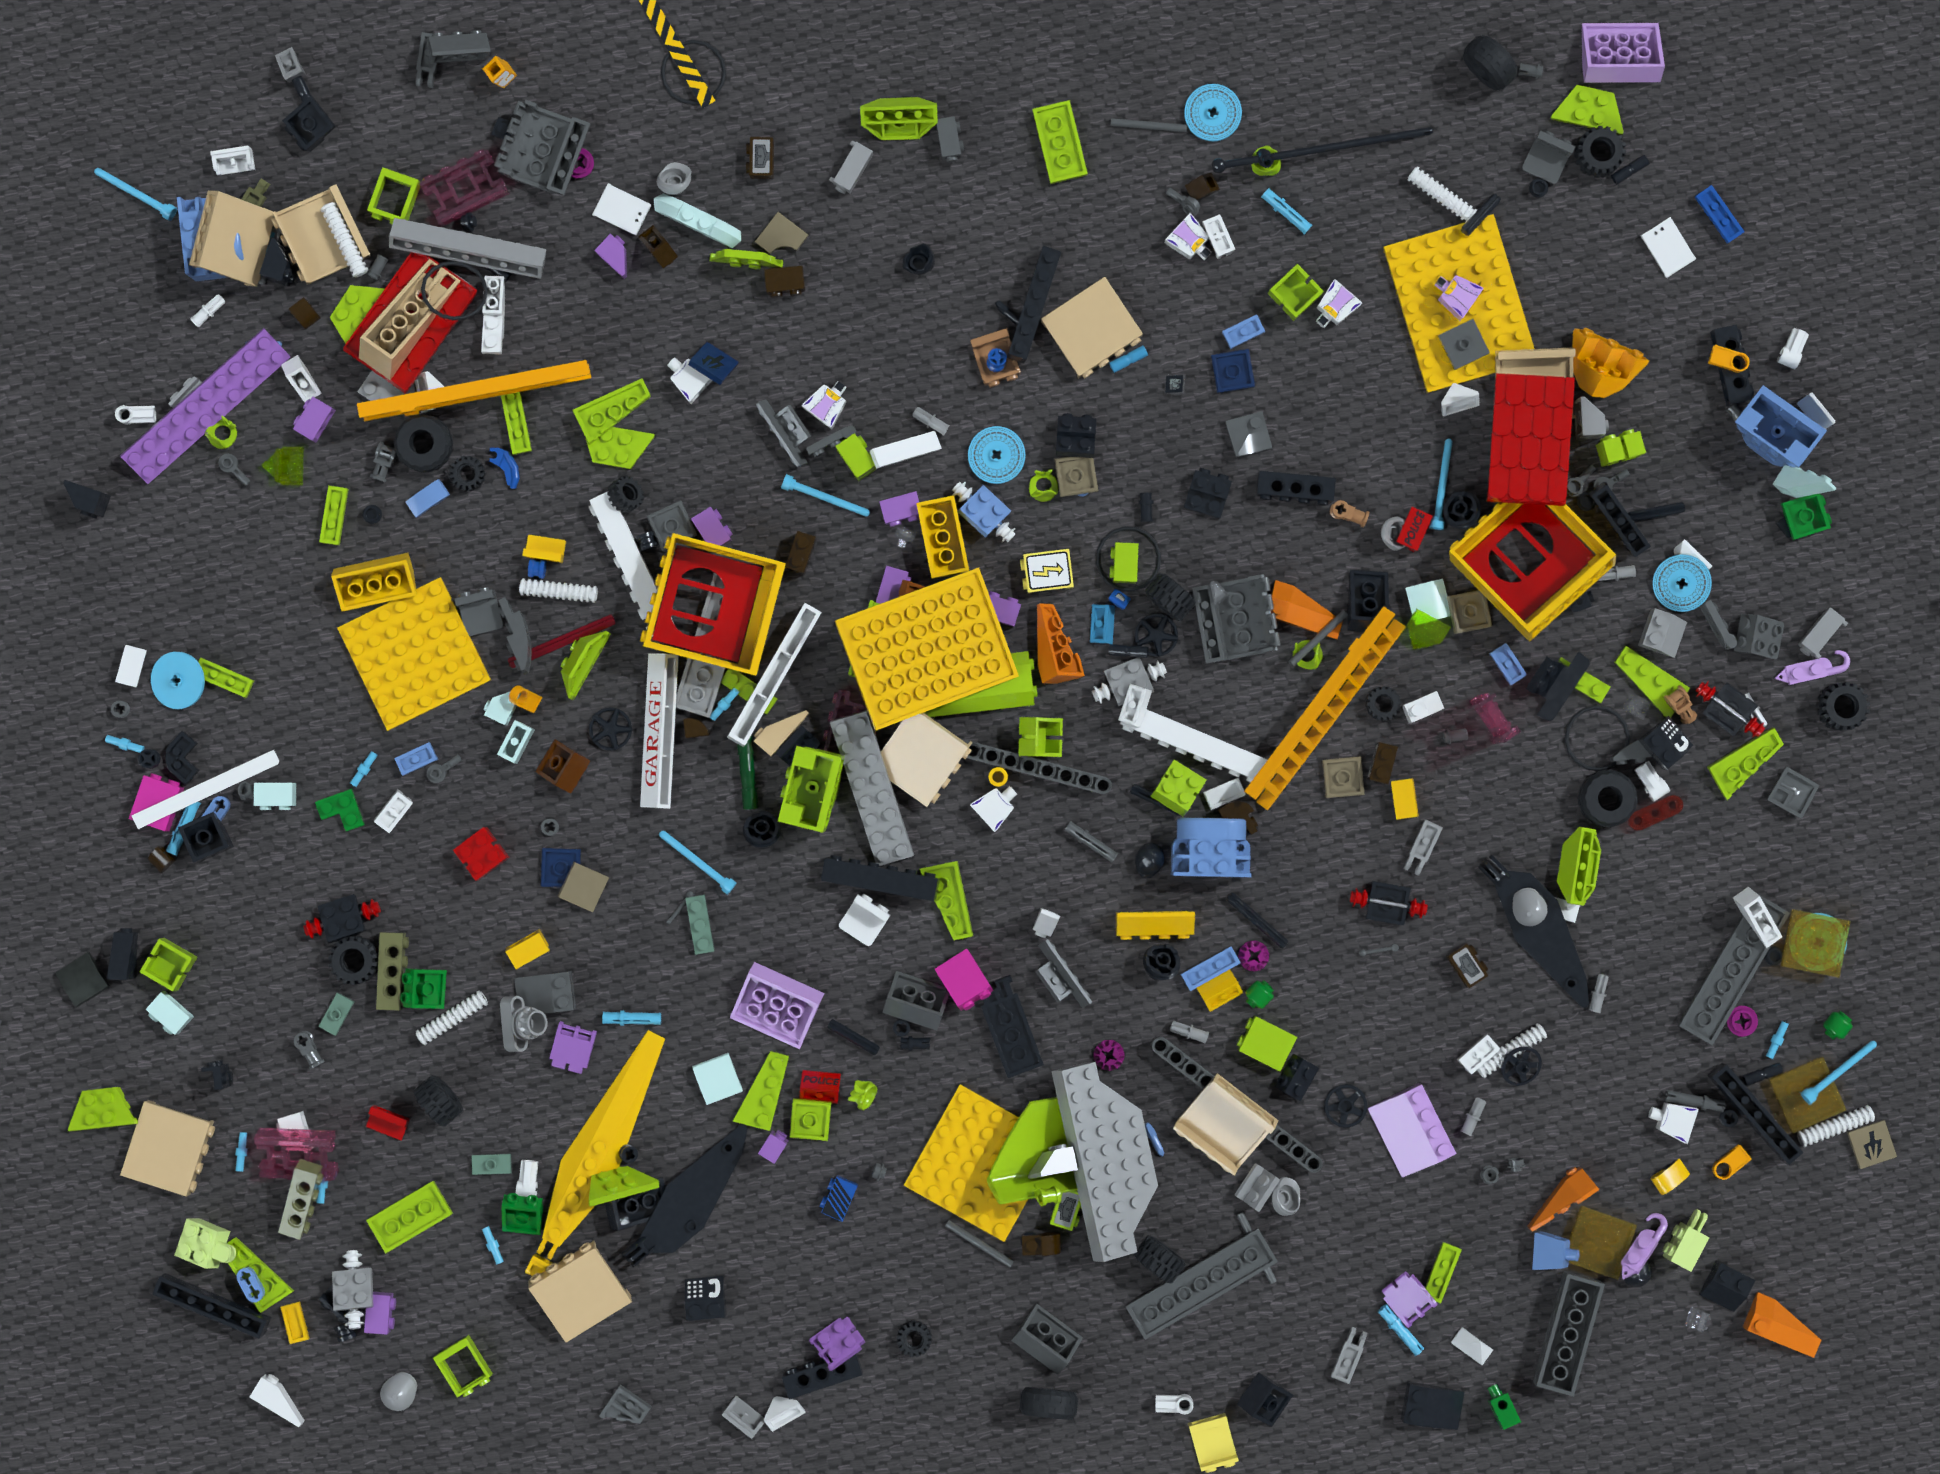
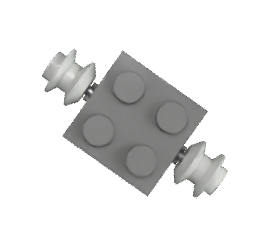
M1137 657L1105 670L1104 673L1109 686L1107 687L1104 683L1098 689L1094 686L1095 690L1092 691L1095 701H1099L1102 704V699L1106 698L1110 701V693H1113L1118 706L1124 704L1130 684L1152 690L1153 693L1154 689L1149 678L1151 677L1154 681H1157L1159 676L1165 678L1164 674L1167 671L1164 664H1159L1158 660L1155 666L1149 664L1148 671H1145L1141 659Z
M357 1250L346 1251V1254L342 1255L343 1258H346V1263L343 1266L348 1270L332 1272L333 1310H350L344 1317L348 1318L345 1326H349L351 1330L360 1329V1325H364V1322L360 1321V1317L364 1316V1314L358 1311V1309L374 1307L372 1268L356 1269L362 1265L358 1261L362 1254H359Z

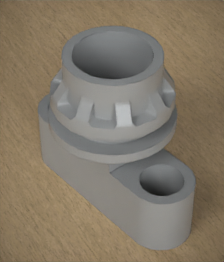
M505 996L501 999L500 1012L504 1048L508 1052H522L526 1050L528 1040L535 1039L546 1031L547 1017L542 1011L534 1007L525 1006L524 1000L520 996Z

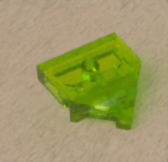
M277 448L271 458L262 464V467L281 485L303 486L304 448Z
M1417 608L1406 626L1413 650L1440 644L1451 628L1449 625Z

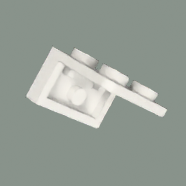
M863 893L862 896L859 894L856 896L854 902L839 923V927L860 942L870 946L885 925L890 914H888L889 910L881 904L877 907L871 903L873 899Z

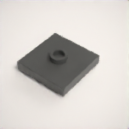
M1474 319L1438 335L1454 370L1490 353Z
M678 501L647 516L662 551L667 550L664 548L668 536L671 537L672 533L690 538L698 536L682 501Z

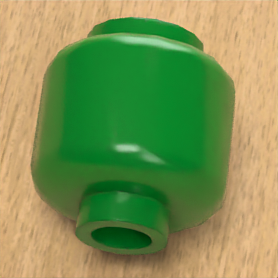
M1256 980L1245 992L1248 998L1246 1002L1252 1008L1258 1007L1263 1009L1274 998L1272 993L1274 989L1266 981Z
M1842 1011L1832 1012L1823 1023L1826 1029L1825 1034L1833 1040L1836 1037L1844 1039L1853 1028L1852 1019Z

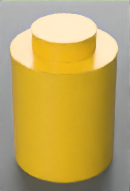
M996 767L990 771L988 778L993 786L1000 787L1007 782L1008 774L1003 768Z

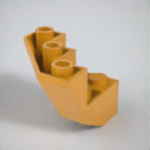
M1583 328V330L1574 329L1572 348L1575 349L1573 373L1579 387L1592 397L1605 398L1623 390L1649 363V360L1643 357L1644 353L1622 346L1617 341L1599 336L1588 328Z

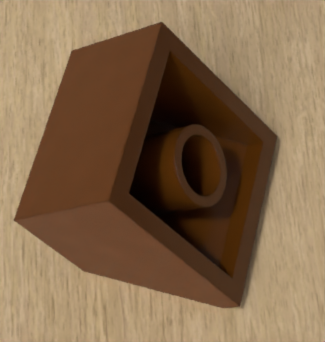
M555 739L535 772L555 786L571 794L587 769L590 760Z

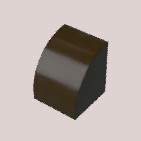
M1212 172L1203 174L1185 185L1190 197L1195 198L1197 201L1220 190Z
M304 297L289 308L290 312L305 329L321 319Z
M692 718L683 719L686 738L710 736L708 728L701 721Z
M163 846L156 847L148 857V860L160 873L166 871L176 861L170 853L166 852Z

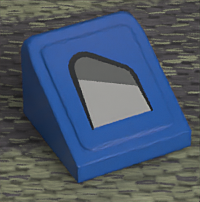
M1114 589L1108 598L1109 602L1121 610H1124L1131 600L1130 597L1117 589Z

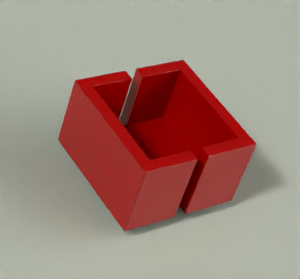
M487 827L481 828L453 850L463 864L468 863L466 869L475 881L481 880L510 858L500 844L493 846L492 843H495L497 840Z

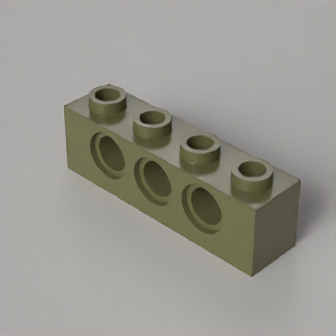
M380 932L376 1010L399 1011L403 1008V1003L400 1000L404 987L402 975L404 968L408 966V956H405V949H408L409 937H406V933ZM393 946L398 949L396 957L390 955V949ZM391 966L397 968V975L395 977L389 974ZM390 985L396 987L397 992L394 996L388 993Z
M303 1159L299 1160L294 1169L278 1233L299 1240L304 1233H308L311 1225L308 1220L309 1217L313 1216L315 1207L312 1206L313 1201L316 1202L319 1195L317 1186L321 1184L324 1174H321L323 1166Z

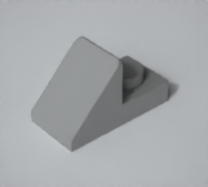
M292 47L275 55L282 75L287 82L290 83L294 78L306 75Z

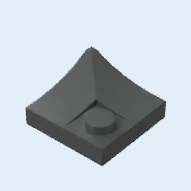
M1263 411L1225 421L1236 457L1272 449Z
M1786 766L1769 794L1767 801L1802 819L1819 785Z

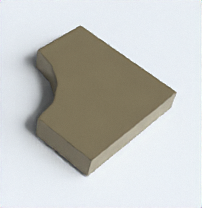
M777 212L755 243L769 254L782 247L792 248L797 251L809 235L781 213Z

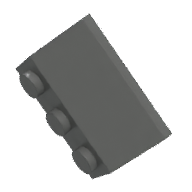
M481 30L470 31V34L452 32L451 35L443 36V33H434L431 37H428L430 63L488 59L491 52L487 33H482Z
M896 971L882 1013L937 1031L949 992L944 986Z
M1036 1304L1020 1325L1011 1341L1058 1375L1070 1362L1083 1337Z

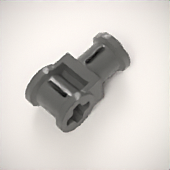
M379 442L373 461L376 463L373 474H370L371 478L386 483L388 469L393 468L397 459L395 448L384 445V442Z
M302 1031L294 1037V1045L300 1050L302 1056H305L310 1065L309 1069L325 1062L317 1052L313 1035L310 1032ZM302 1037H307L308 1040L306 1041V1044L300 1043Z

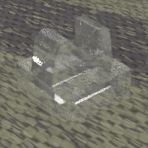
M899 526L895 533V536L900 538L897 546L904 549L908 541L913 543L917 533Z
M1691 1307L1685 1325L1703 1332L1707 1330L1706 1323L1707 1320H1711V1316L1706 1312Z

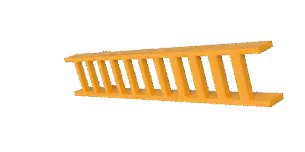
M587 360L357 403L359 418H364V422L402 414L407 417L420 414L419 411L591 379V373Z
M1383 606L1359 639L1356 638L1348 648L1349 653L1244 792L1255 800L1259 797L1256 803L1267 811L1406 628L1405 625L1394 619L1386 629L1387 625L1396 615ZM1381 633H1382V636L1379 638V640L1376 642V644H1374L1375 641L1378 639V637H1379V636L1381 635ZM1346 680H1348V681L1345 683V685L1342 687V689L1339 691V689H1340L1341 686L1344 684V682H1345ZM1336 695V697L1333 699L1330 705L1327 706L1329 702L1332 700V698Z

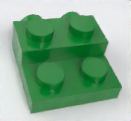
M1820 493L1800 497L1781 504L1792 540L1831 528L1832 520L1829 513L1825 511V498Z
M406 968L405 973L402 975L404 992L400 996L403 1007L444 1009L447 970Z
M516 1193L504 1194L502 1202V1231L541 1235L543 1198H537L535 1195H529L528 1197L518 1196Z

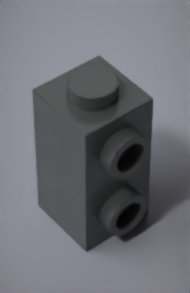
M955 116L938 119L936 126L942 161L946 160L948 163L956 162L958 158H961V152H964L963 140L958 138V133H961L960 122L955 121Z

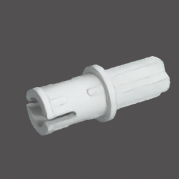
M219 294L216 295L206 305H202V309L190 318L197 327H200L210 316H214V313L225 304V300Z

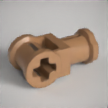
M1342 500L1335 502L1330 507V515L1333 518L1343 519L1348 522L1352 521L1360 524L1362 528H1364L1368 520L1369 511L1363 512L1355 509L1356 507L1348 505L1347 502ZM1342 506L1341 510L1344 512L1338 514V510L1335 508Z
M1681 685L1677 686V690L1670 695L1664 696L1665 701L1672 710L1680 715L1682 724H1690L1696 720L1697 714L1690 707L1693 704L1688 693Z

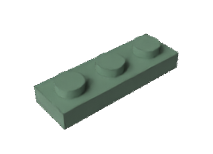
M705 894L686 897L695 955L714 952Z

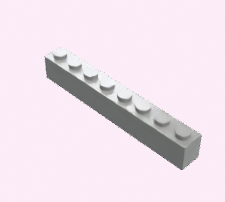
M394 218L389 235V248L539 279L542 277L546 259V249L407 221L405 219Z

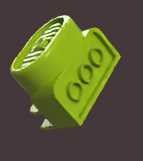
M796 746L792 766L788 767L785 778L788 779V782L781 791L783 802L778 821L821 833L825 832L835 804L845 756L820 749Z

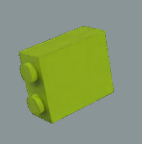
M1254 1015L1253 1019L1249 1018L1245 1028L1247 1031L1245 1035H1241L1236 1045L1239 1046L1237 1050L1281 1071L1297 1037Z

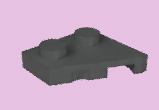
M620 1385L599 1417H611L619 1421L627 1420L631 1423L640 1424L652 1406Z

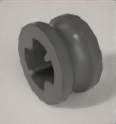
M116 701L111 706V713L118 718H124L130 712V706L125 701ZM120 704V706L125 707V711L122 710L123 714L116 712V708H119L117 705Z
M546 819L541 824V830L545 835L553 836L558 832L559 824L554 819ZM553 822L555 830L547 832L546 823L550 824Z

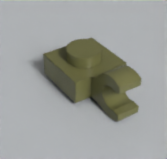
M261 178L255 189L249 187L241 200L262 207L267 199L263 196V193L267 191L271 184Z

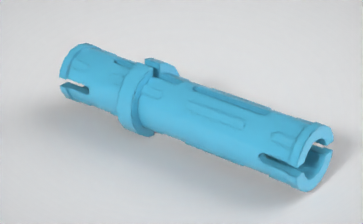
M1270 188L1261 196V198L1274 207L1273 210L1275 212L1281 213L1301 230L1303 234L1312 226V224L1291 208L1284 198L1281 199Z
M200 802L193 803L185 808L178 826L171 834L173 836L166 852L178 855L184 841L178 827L193 821L201 804Z
M620 1010V1012L603 1011L602 1023L620 1024V1026H624V1024L661 1025V1013H630L624 1010Z
M1387 1304L1380 1307L1377 1312L1387 1322L1389 1329H1393L1414 1356L1419 1355L1422 1352L1421 1350H1424V1347Z

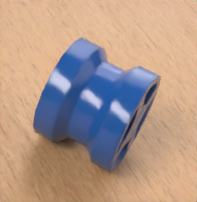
M992 349L988 354L986 364L988 369L993 372L1002 371L1006 365V353L1002 349Z
M530 558L528 577L538 576L540 579H544L546 560L536 561Z

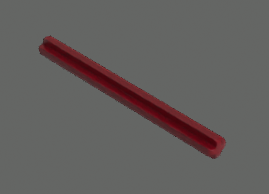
M609 614L531 648V660L571 644L575 640L578 641L582 637L592 635L615 625L613 615ZM515 656L508 658L511 668L516 667L514 664Z

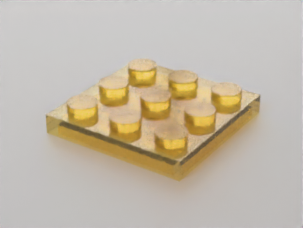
M1792 909L1781 966L1839 978L1850 921Z
M1819 1057L1769 1079L1792 1133L1846 1111L1834 1081L1818 1093L1817 1100L1811 1105L1805 1102L1800 1095V1092L1805 1088H1813L1830 1074L1824 1057Z
M1581 1205L1569 1238L1570 1249L1579 1250V1260H1569V1263L1618 1280L1622 1270L1621 1261L1629 1250L1637 1225Z

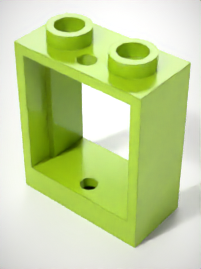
M382 167L367 211L376 220L382 221L383 218L390 220L389 224L391 225L394 218L408 221L422 183L418 179ZM386 179L410 187L400 217L376 209Z
M469 1335L433 1357L456 1397L461 1395L466 1397L474 1391L473 1387L478 1384L480 1387L490 1381L489 1377L493 1374ZM467 1346L484 1374L461 1387L445 1359Z

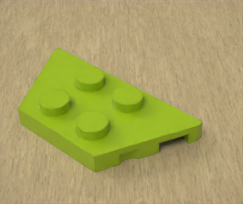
M1581 85L1575 86L1550 117L1552 120L1587 128H1597L1598 126L1606 128L1608 126L1611 127V131L1617 130V135H1623L1624 132L1614 93Z
M723 249L717 251L716 254L710 253L711 262L730 263L732 267H741L742 264L749 265V268L760 269L761 266L783 267V260H776V257L764 252Z
M350 285L330 316L345 344L382 294L383 288Z
M612 427L592 444L589 445L587 442L592 462L632 469L638 458L655 438V434Z
M120 1087L86 1090L81 1092L68 1131L138 1124V1120L131 1114L129 1110L131 1107L128 1101L125 1100L124 1093Z
M629 1166L600 1172L591 1176L589 1206L659 1188V1181Z

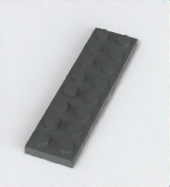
M1759 895L1780 931L1790 913ZM1743 915L1678 1024L1679 1027L1712 1046L1771 947L1766 948Z
M1256 1228L1181 1272L1172 1284L1164 1282L1128 1303L1125 1307L1146 1340L1276 1264L1278 1260L1259 1228Z

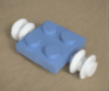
M959 482L952 489L953 495L960 497L958 502L965 500L967 502L958 510V513L985 538L996 528V537L1001 535L1003 537L1002 543L1005 540L1009 542L1015 536L1013 531L1016 528L1010 529L1008 527L1009 522L1003 524L1001 522L1008 516L1011 510L984 485L974 495H971L972 487L967 489L965 487L966 482L963 484Z

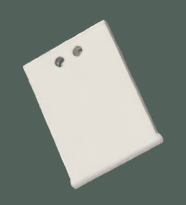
M608 183L592 215L637 235L651 204Z
M1671 217L1641 235L1666 278L1696 260V257L1691 252Z

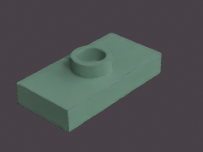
M336 993L319 1027L336 1036L355 1001L340 993Z
M511 1154L472 1155V1175L512 1173Z

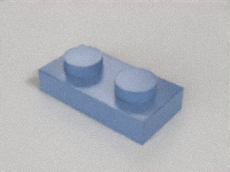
M1256 314L1222 331L1229 348L1232 349L1265 333V330Z
M1507 643L1489 653L1509 685L1514 684L1527 675Z
M430 742L394 758L402 776L438 760Z

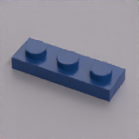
M1712 185L1695 196V199L1727 244L1744 233V230Z

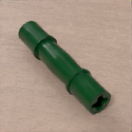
M751 734L744 747L737 744L743 810L759 809Z

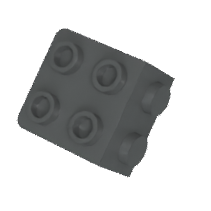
M1540 131L1536 135L1522 170L1554 185L1558 182L1575 146L1571 145L1572 143L1567 139L1562 138L1560 140L1554 137V134L1549 131Z
M488 587L478 589V593L471 595L470 592L461 593L459 598L454 599L456 606L460 609L462 621L469 636L503 628L496 593L492 589L489 590Z
M1741 614L1736 637L1737 645L1734 651L1777 659L1784 623L1760 615Z

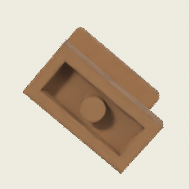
M1007 328L970 340L984 386L989 385L990 388L999 385V381L1007 379V382L1018 379L1021 371L1015 360L1007 358L1006 365L1000 372L990 371L986 365L988 354L992 349H1002L1007 355L1011 343Z

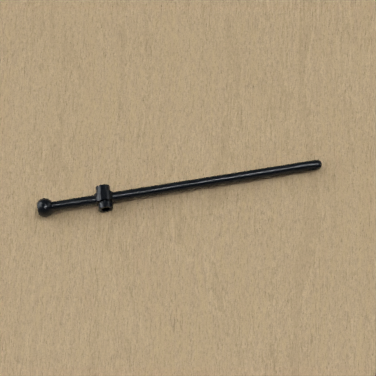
M1427 127L1275 153L1262 148L1257 151V156L1227 161L1221 158L1214 159L1212 161V170L1215 173H1222L1225 168L1259 163L1264 168H1269L1274 160L1431 135L1433 128Z

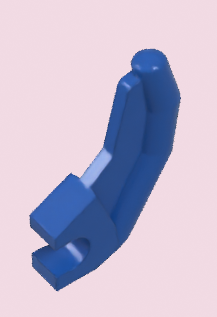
M490 448V452L497 453V457L494 459L490 458V462L499 466L505 472L507 485L511 489H516L520 478L518 465L510 452L503 449Z

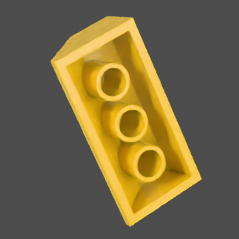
M954 495L916 503L931 578L949 577L968 572L969 566Z
M409 553L335 568L331 575L341 611L417 595L414 570Z
M1194 911L1116 912V936H1120L1122 940L1132 939V936H1140V939H1151V935H1159V939H1170V935H1178L1179 939L1190 938V935H1194Z

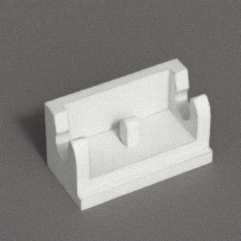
M249 146L210 151L213 169L216 171L217 176L255 170L253 152Z
M1221 215L1202 222L1217 259L1224 255L1232 254L1235 247Z
M125 645L115 682L137 687L147 650Z
M397 789L375 817L374 822L390 833L413 802Z
M1485 1034L1457 1060L1472 1075L1495 1055L1500 1048L1488 1034Z

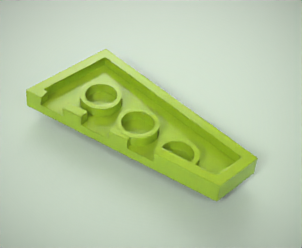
M639 379L573 409V413L590 445L648 400L651 395L643 379Z
M1627 646L1623 648L1615 660L1617 666L1637 685L1640 691L1648 697L1664 717L1669 716L1671 718L1674 711L1667 704L1664 696L1670 695L1677 690L1679 685L1686 692L1690 688Z
M1772 727L1763 732L1759 737L1753 738L1707 766L1724 798L1728 800L1784 744L1776 729Z
M958 861L921 868L920 871L923 876L925 872L936 874L935 878H940L935 903L942 913L953 940L972 937L973 932Z
M770 1051L733 1122L770 1131L789 1059L788 1055Z
M237 1237L227 1243L236 1249V1257L232 1262L228 1263L235 1275L237 1276L240 1269L251 1267L264 1287V1297L258 1302H253L260 1313L294 1291ZM244 1272V1275L242 1276V1278H243V1280H244V1279H247L248 1282L250 1283V1281H249L248 1278H249L251 1275H250V1273H245V1272ZM252 1287V1297L256 1296L258 1298L259 1290H254Z

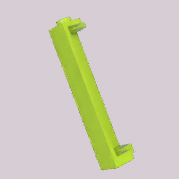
M1028 651L1011 653L1019 677L924 713L929 717L1035 705L1034 697L1038 696L1036 685L1033 686L1031 670H1034L1033 658L1029 659Z

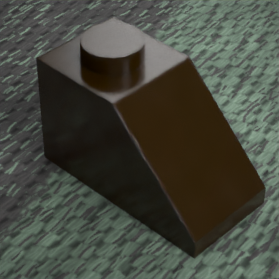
M654 225L638 236L662 268L673 263L678 257Z

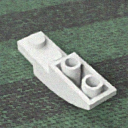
M485 276L488 294L482 311L484 316L481 352L482 354H502L505 315L504 276Z

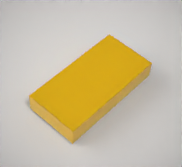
M300 1301L281 1306L289 1343L293 1344L310 1339Z

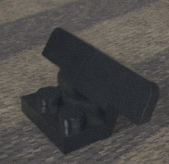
M1578 652L1569 667L1558 659L1545 658L1526 687L1531 693L1540 694L1547 699L1538 712V716L1547 721H1552L1556 717L1590 665V660L1586 656Z

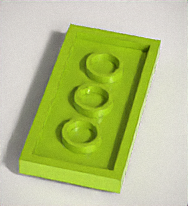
M1070 100L1032 109L1050 184L1087 176L1088 173Z
M433 1180L366 1221L386 1254L452 1215L453 1212Z

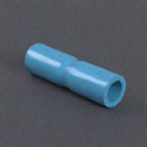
M1142 345L1127 355L1109 362V365L1115 373L1131 363H1135L1148 356V353Z

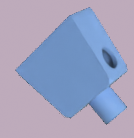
M1542 1231L1535 1233L1532 1270L1562 1269L1568 1267L1569 1260H1579V1250L1570 1249L1569 1239Z

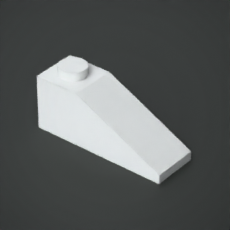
M1747 887L1733 897L1740 912L1766 948L1782 938L1780 931L1757 893Z
M1041 908L1033 926V930L1036 931L1035 935L1045 939L1047 935L1051 937L1060 916Z
M271 1374L262 1376L250 1398L297 1427H300L305 1420L283 1385L278 1382L279 1379Z

